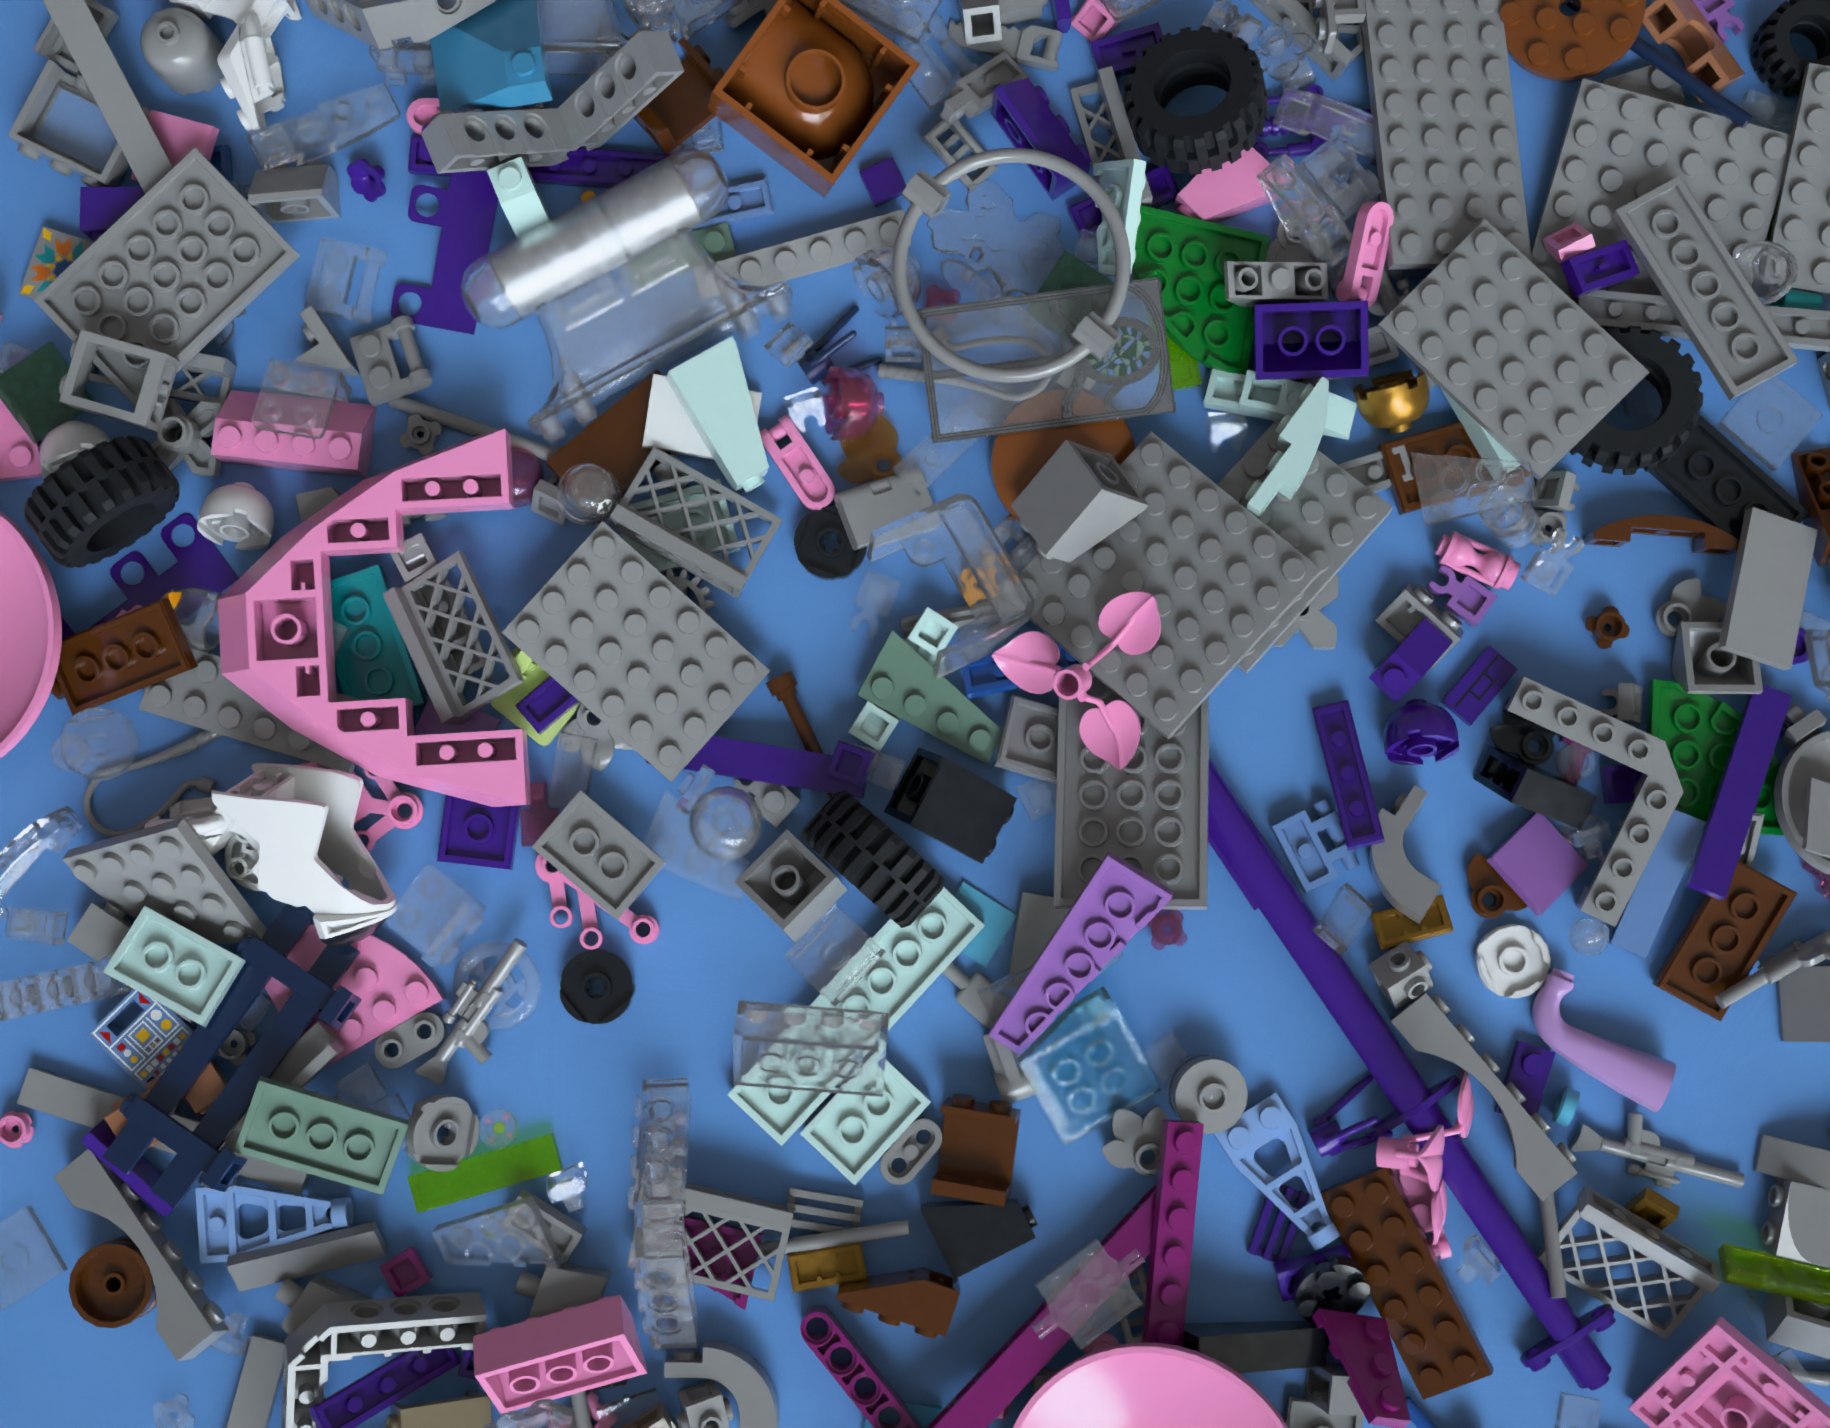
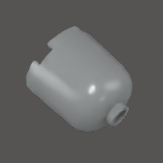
M165 8L155 12L146 21L140 38L142 52L147 63L170 90L183 96H189V93H198L203 90L210 92L220 83L219 79L223 78L224 75L218 65L217 58L224 44L196 14L183 8Z

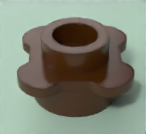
M1614 606L1605 607L1600 615L1596 617L1591 616L1585 622V628L1594 634L1597 639L1596 645L1601 649L1610 648L1613 641L1619 638H1626L1630 631L1624 618ZM1605 624L1610 625L1609 631L1604 629Z

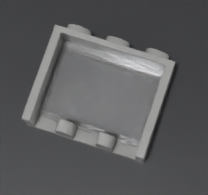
M48 59L8 136L19 145L17 151L37 162L42 157L50 161L49 167L67 177H70L73 172L83 177L81 182L88 187H118L129 167V163L83 76L77 75V77L69 75L55 62ZM140 104L148 118L150 111Z

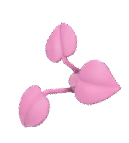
M1143 591L1124 593L1105 605L1099 616L1098 626L1099 630L1112 640L1082 665L1073 664L1065 669L1056 665L1060 658L1059 648L1050 636L1040 631H1028L1020 634L992 654L995 663L1003 674L1015 685L1029 693L1043 694L1054 688L1055 693L1062 699L1072 700L1077 697L1080 702L1087 701L1096 704L1098 707L1087 710L1082 716L1079 725L1080 736L1085 746L1094 755L1109 762L1118 770H1121L1129 763L1137 750L1141 734L1140 720L1137 712L1125 700L1117 699L1105 705L1102 699L1088 695L1087 691L1092 684V676L1089 669L1114 649L1117 644L1123 652L1129 655L1144 654L1155 646L1161 633V620L1157 601L1151 593Z
M1458 1069L1462 1077L1458 1094V1118L1452 1128L1444 1129L1443 1125H1438L1433 1132L1416 1135L1403 1134L1402 1139L1380 1136L1377 1142V1167L1400 1169V1175L1411 1176L1429 1185L1432 1192L1431 1216L1433 1235L1429 1239L1431 1245L1438 1243L1447 1214V1192L1445 1181L1441 1178L1445 1137L1461 1133V1138H1467L1473 1120L1474 1098L1471 1082L1467 1071ZM1428 1140L1420 1152L1419 1145L1412 1144L1413 1142ZM1420 1161L1427 1175L1411 1169V1167H1417Z

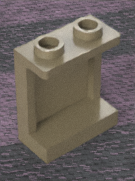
M478 1389L465 1391V1396L411 1405H402L397 1402L391 1405V1414L386 1416V1428H492L491 1399L486 1392Z

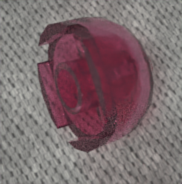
M846 366L830 367L826 372L823 383L830 384L829 395H822V414L826 433L833 434L830 438L832 441L857 439L870 432L877 421L878 414L883 413V393L877 391L875 382L867 373L857 368Z

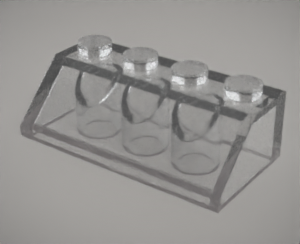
M739 1000L733 1034V1085L883 1097L889 1012Z

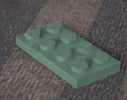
M260 1076L233 1152L383 1195L407 1131L409 1120Z

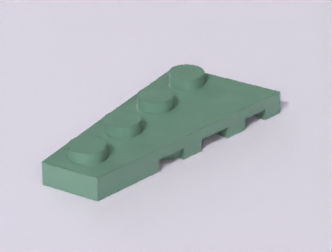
M891 630L857 695L979 761L988 764L999 744L1002 729L894 630Z

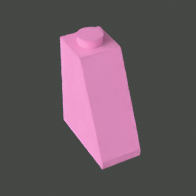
M1252 147L1249 151L1243 149L1241 151L1242 157L1231 164L1229 161L1223 163L1222 169L1213 172L1211 168L1203 169L1202 174H1197L1177 194L1173 206L1176 208V214L1219 223L1280 199L1285 194L1290 182Z

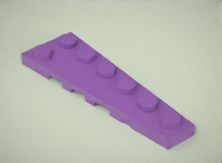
M1108 851L991 1027L988 1036L1021 1055L1055 1020V1017L1068 1007L1076 998V995L1090 981L1092 982L1101 972V969L1123 950L1126 943L1139 930H1142L1173 897V890Z

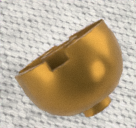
M1421 369L1418 376L1413 377L1412 370H1404L1371 379L1372 384L1375 386L1363 390L1362 383L1353 389L1357 407L1366 422L1376 428H1389L1390 433H1400L1411 429V422L1420 418L1427 409L1430 399L1427 376Z

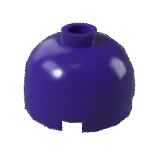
M1425 699L1407 701L1404 706L1395 710L1385 723L1383 731L1384 751L1391 762L1401 765H1423V760L1420 757L1435 756V762H1439L1453 756L1459 750L1458 730L1454 719L1444 708L1433 703H1427Z

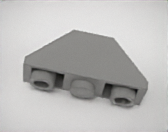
M1224 262L1226 300L1241 307H1254V305L1312 303L1329 299L1327 263Z

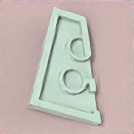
M1125 159L1093 163L1094 176L1100 177V186L1111 198L1124 223L1131 254V274L1136 258L1137 228L1141 221L1140 206L1142 191L1146 183V161ZM1102 214V223L1096 230L1098 269L1100 273L1115 274L1116 256L1114 242L1109 226Z

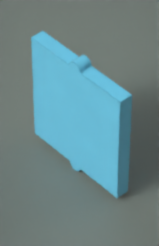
M962 882L954 897L985 926L961 953L986 968L999 945L1005 944L1004 937L1017 918V915L970 885Z

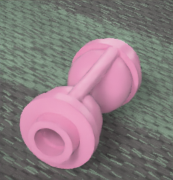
M1455 530L1449 536L1442 535L1434 552L1435 555L1440 556L1438 564L1468 575L1497 590L1500 587L1506 590L1510 589L1521 565L1513 560L1514 556L1468 538ZM1474 548L1487 554H1479ZM1465 566H1472V567H1474L1478 572H1476V571H1474V570H1472V569H1469V568H1467V567H1465Z

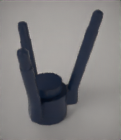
M853 306L811 348L802 353L804 355L802 358L797 360L812 385L821 381L825 387L836 379L882 363L881 357H875L831 373L829 371L835 367L830 356L856 337L857 332L852 330L824 350L823 347L859 311L858 306Z

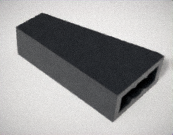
M1309 1321L1185 1323L1184 1348L1195 1350L1217 1359L1238 1373L1327 1366L1328 1336L1324 1328H1318L1315 1323Z

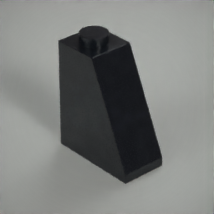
M1491 746L1488 747L1473 778L1511 803L1580 830L1586 818L1590 815L1597 798L1596 795L1577 784Z
M1017 1198L1009 1199L1004 1207L968 1200L926 1202L921 1205V1212L954 1279L1036 1238L1032 1228L1037 1226L1038 1223L1029 1205L1021 1207Z

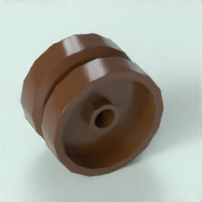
M125 1235L91 1248L78 1259L70 1274L69 1294L73 1307L85 1321L97 1327L117 1328L129 1324L148 1314L157 1306L156 1291L150 1269L139 1248L129 1236Z

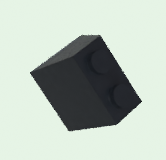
M918 747L884 812L966 857L983 864L985 858L995 849L996 837L1002 826L1012 817L1014 812L1013 806L1017 798L948 758Z

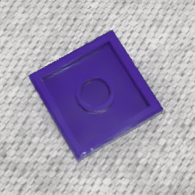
M446 795L437 861L513 870L521 805L491 807Z

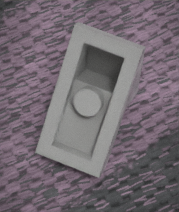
M312 306L300 312V316L306 323L301 329L314 347L297 357L295 361L303 368L348 377L359 375V371L321 314Z

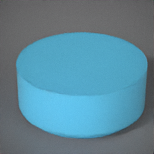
M1568 1087L1561 1090L1553 1109V1122L1565 1127L1570 1124L1579 1102V1091Z

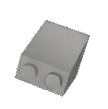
M1067 439L1011 504V507L1019 517V525L1026 532L1030 533L1036 541V550L1049 560L1055 558L1068 563L1141 514L1149 506L1113 456Z

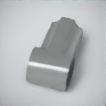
M989 1033L982 1035L995 1071L993 1076L1002 1101L1014 1103L1039 1094L1029 1063L1025 1062L1023 1054L1019 1055L989 1037Z

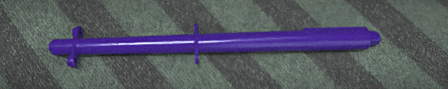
M1212 758L1209 759L1208 842L1254 911L1258 908L1260 909L1395 1108L1394 1111L1372 1125L1367 1131L1372 1139L1377 1138L1402 1123L1407 1125L1413 1135L1433 1132L1438 1125H1443L1444 1129L1452 1128V1123L1437 1101L1458 1087L1461 1083L1456 1075H1453L1431 1088L1427 1087ZM1459 1134L1446 1136L1442 1155V1178L1550 1334L1521 1355L1520 1361L1524 1367H1529L1532 1372H1536L1546 1367L1551 1362L1550 1357L1557 1354L1579 1388H1589L1590 1390L1601 1388L1609 1381L1608 1375L1612 1368L1589 1333L1593 1330L1602 1332L1610 1328L1616 1322L1613 1316L1615 1314L1614 1309L1610 1304H1603L1578 1318L1566 1298H1551L1548 1271ZM1428 1140L1419 1141L1418 1143L1423 1148Z

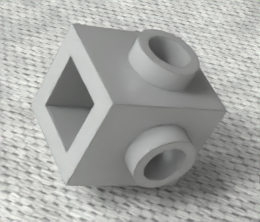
M1406 941L1395 948L1387 950L1381 957L1368 964L1377 987L1396 1010L1409 1001L1421 997L1428 989L1434 986L1428 972L1433 969L1428 958L1421 950L1415 953Z
M713 1380L677 1392L682 1411L681 1414L676 1415L679 1428H730L728 1421L734 1419L731 1404L727 1397H722Z

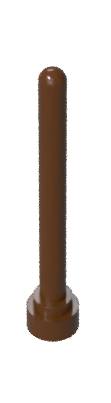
M789 671L765 683L771 696H776L778 702H783L806 751L824 754L795 695L798 693L796 689L798 682L793 672ZM827 793L829 799L834 795L831 793Z

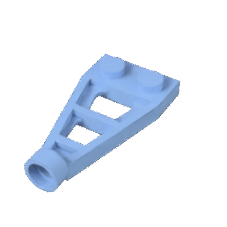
M1276 1092L1243 1112L1240 1119L1227 1130L1214 1133V1136L1232 1164L1307 1236L1315 1251L1340 1236L1337 1228L1329 1219L1298 1126ZM1273 1139H1280L1285 1143L1290 1157L1289 1169L1279 1176L1268 1175L1254 1160L1255 1151ZM1294 1176H1299L1302 1179L1310 1196L1309 1202L1299 1209L1293 1208L1279 1190L1281 1184ZM1315 1222H1322L1324 1224L1312 1232L1311 1227Z
M240 1183L230 1184L225 1192L214 1190L209 1186L195 1188L200 1264L227 1262L229 1256L291 1243L332 1228H348L352 1226L354 1220V1207L350 1197L329 1199ZM242 1204L262 1206L268 1211L269 1228L265 1233L252 1238H244L240 1235L239 1207ZM280 1206H301L305 1208L306 1225L301 1228L282 1230ZM330 1207L331 1220L327 1217V1211Z

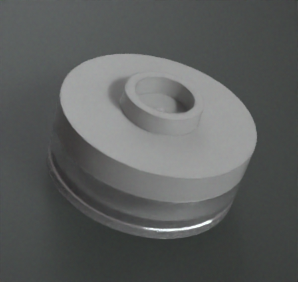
M1201 1053L1184 1059L1173 1070L1168 1081L1167 1099L1173 1113L1180 1120L1203 1123V1133L1205 1134L1219 1133L1233 1126L1242 1116L1247 1104V1085L1242 1074L1233 1065L1213 1054Z

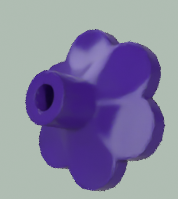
M362 157L348 165L347 173L351 178V186L356 193L363 194L364 198L369 202L376 201L378 197L386 193V187L382 182L385 172L381 166L370 165Z

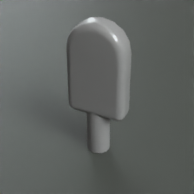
M951 962L942 974L960 989L955 996V1000L981 1024L991 1029L1010 999L980 972H976L969 978Z

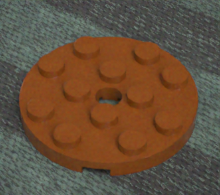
M1501 0L1500 18L1505 27L1507 51L1513 57V61L1527 72L1553 81H1575L1599 74L1602 69L1610 66L1616 60L1619 61L1637 39L1642 27L1646 0H1574L1580 5V10L1575 15L1566 16L1560 12L1559 7L1563 2L1569 0Z

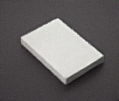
M653 374L642 448L653 449V447H656L662 451L714 460L666 380L667 376ZM749 391L758 423L762 393Z

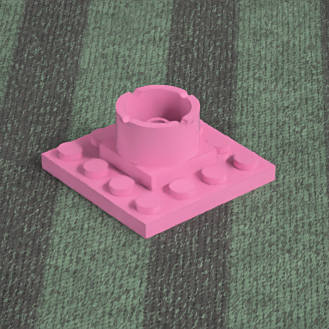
M1722 1316L1632 1401L1628 1408L1650 1428H1830V1407L1793 1377L1783 1364H1779L1774 1357L1762 1351Z

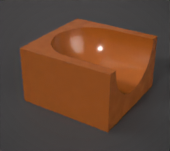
M778 0L713 89L707 109L825 198L908 83L920 63L839 0Z

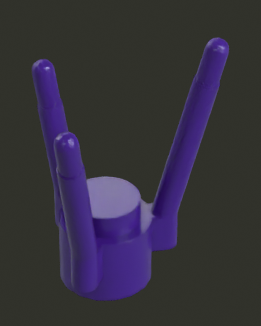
M1367 1075L1324 1114L1312 1119L1315 1127L1307 1131L1321 1157L1328 1154L1332 1157L1345 1150L1378 1142L1379 1137L1372 1139L1370 1135L1349 1141L1346 1140V1137L1378 1122V1117L1376 1116L1364 1121L1362 1120L1342 1130L1336 1120L1331 1123L1328 1122L1373 1081V1075ZM1388 1131L1381 1136L1392 1137L1393 1132Z

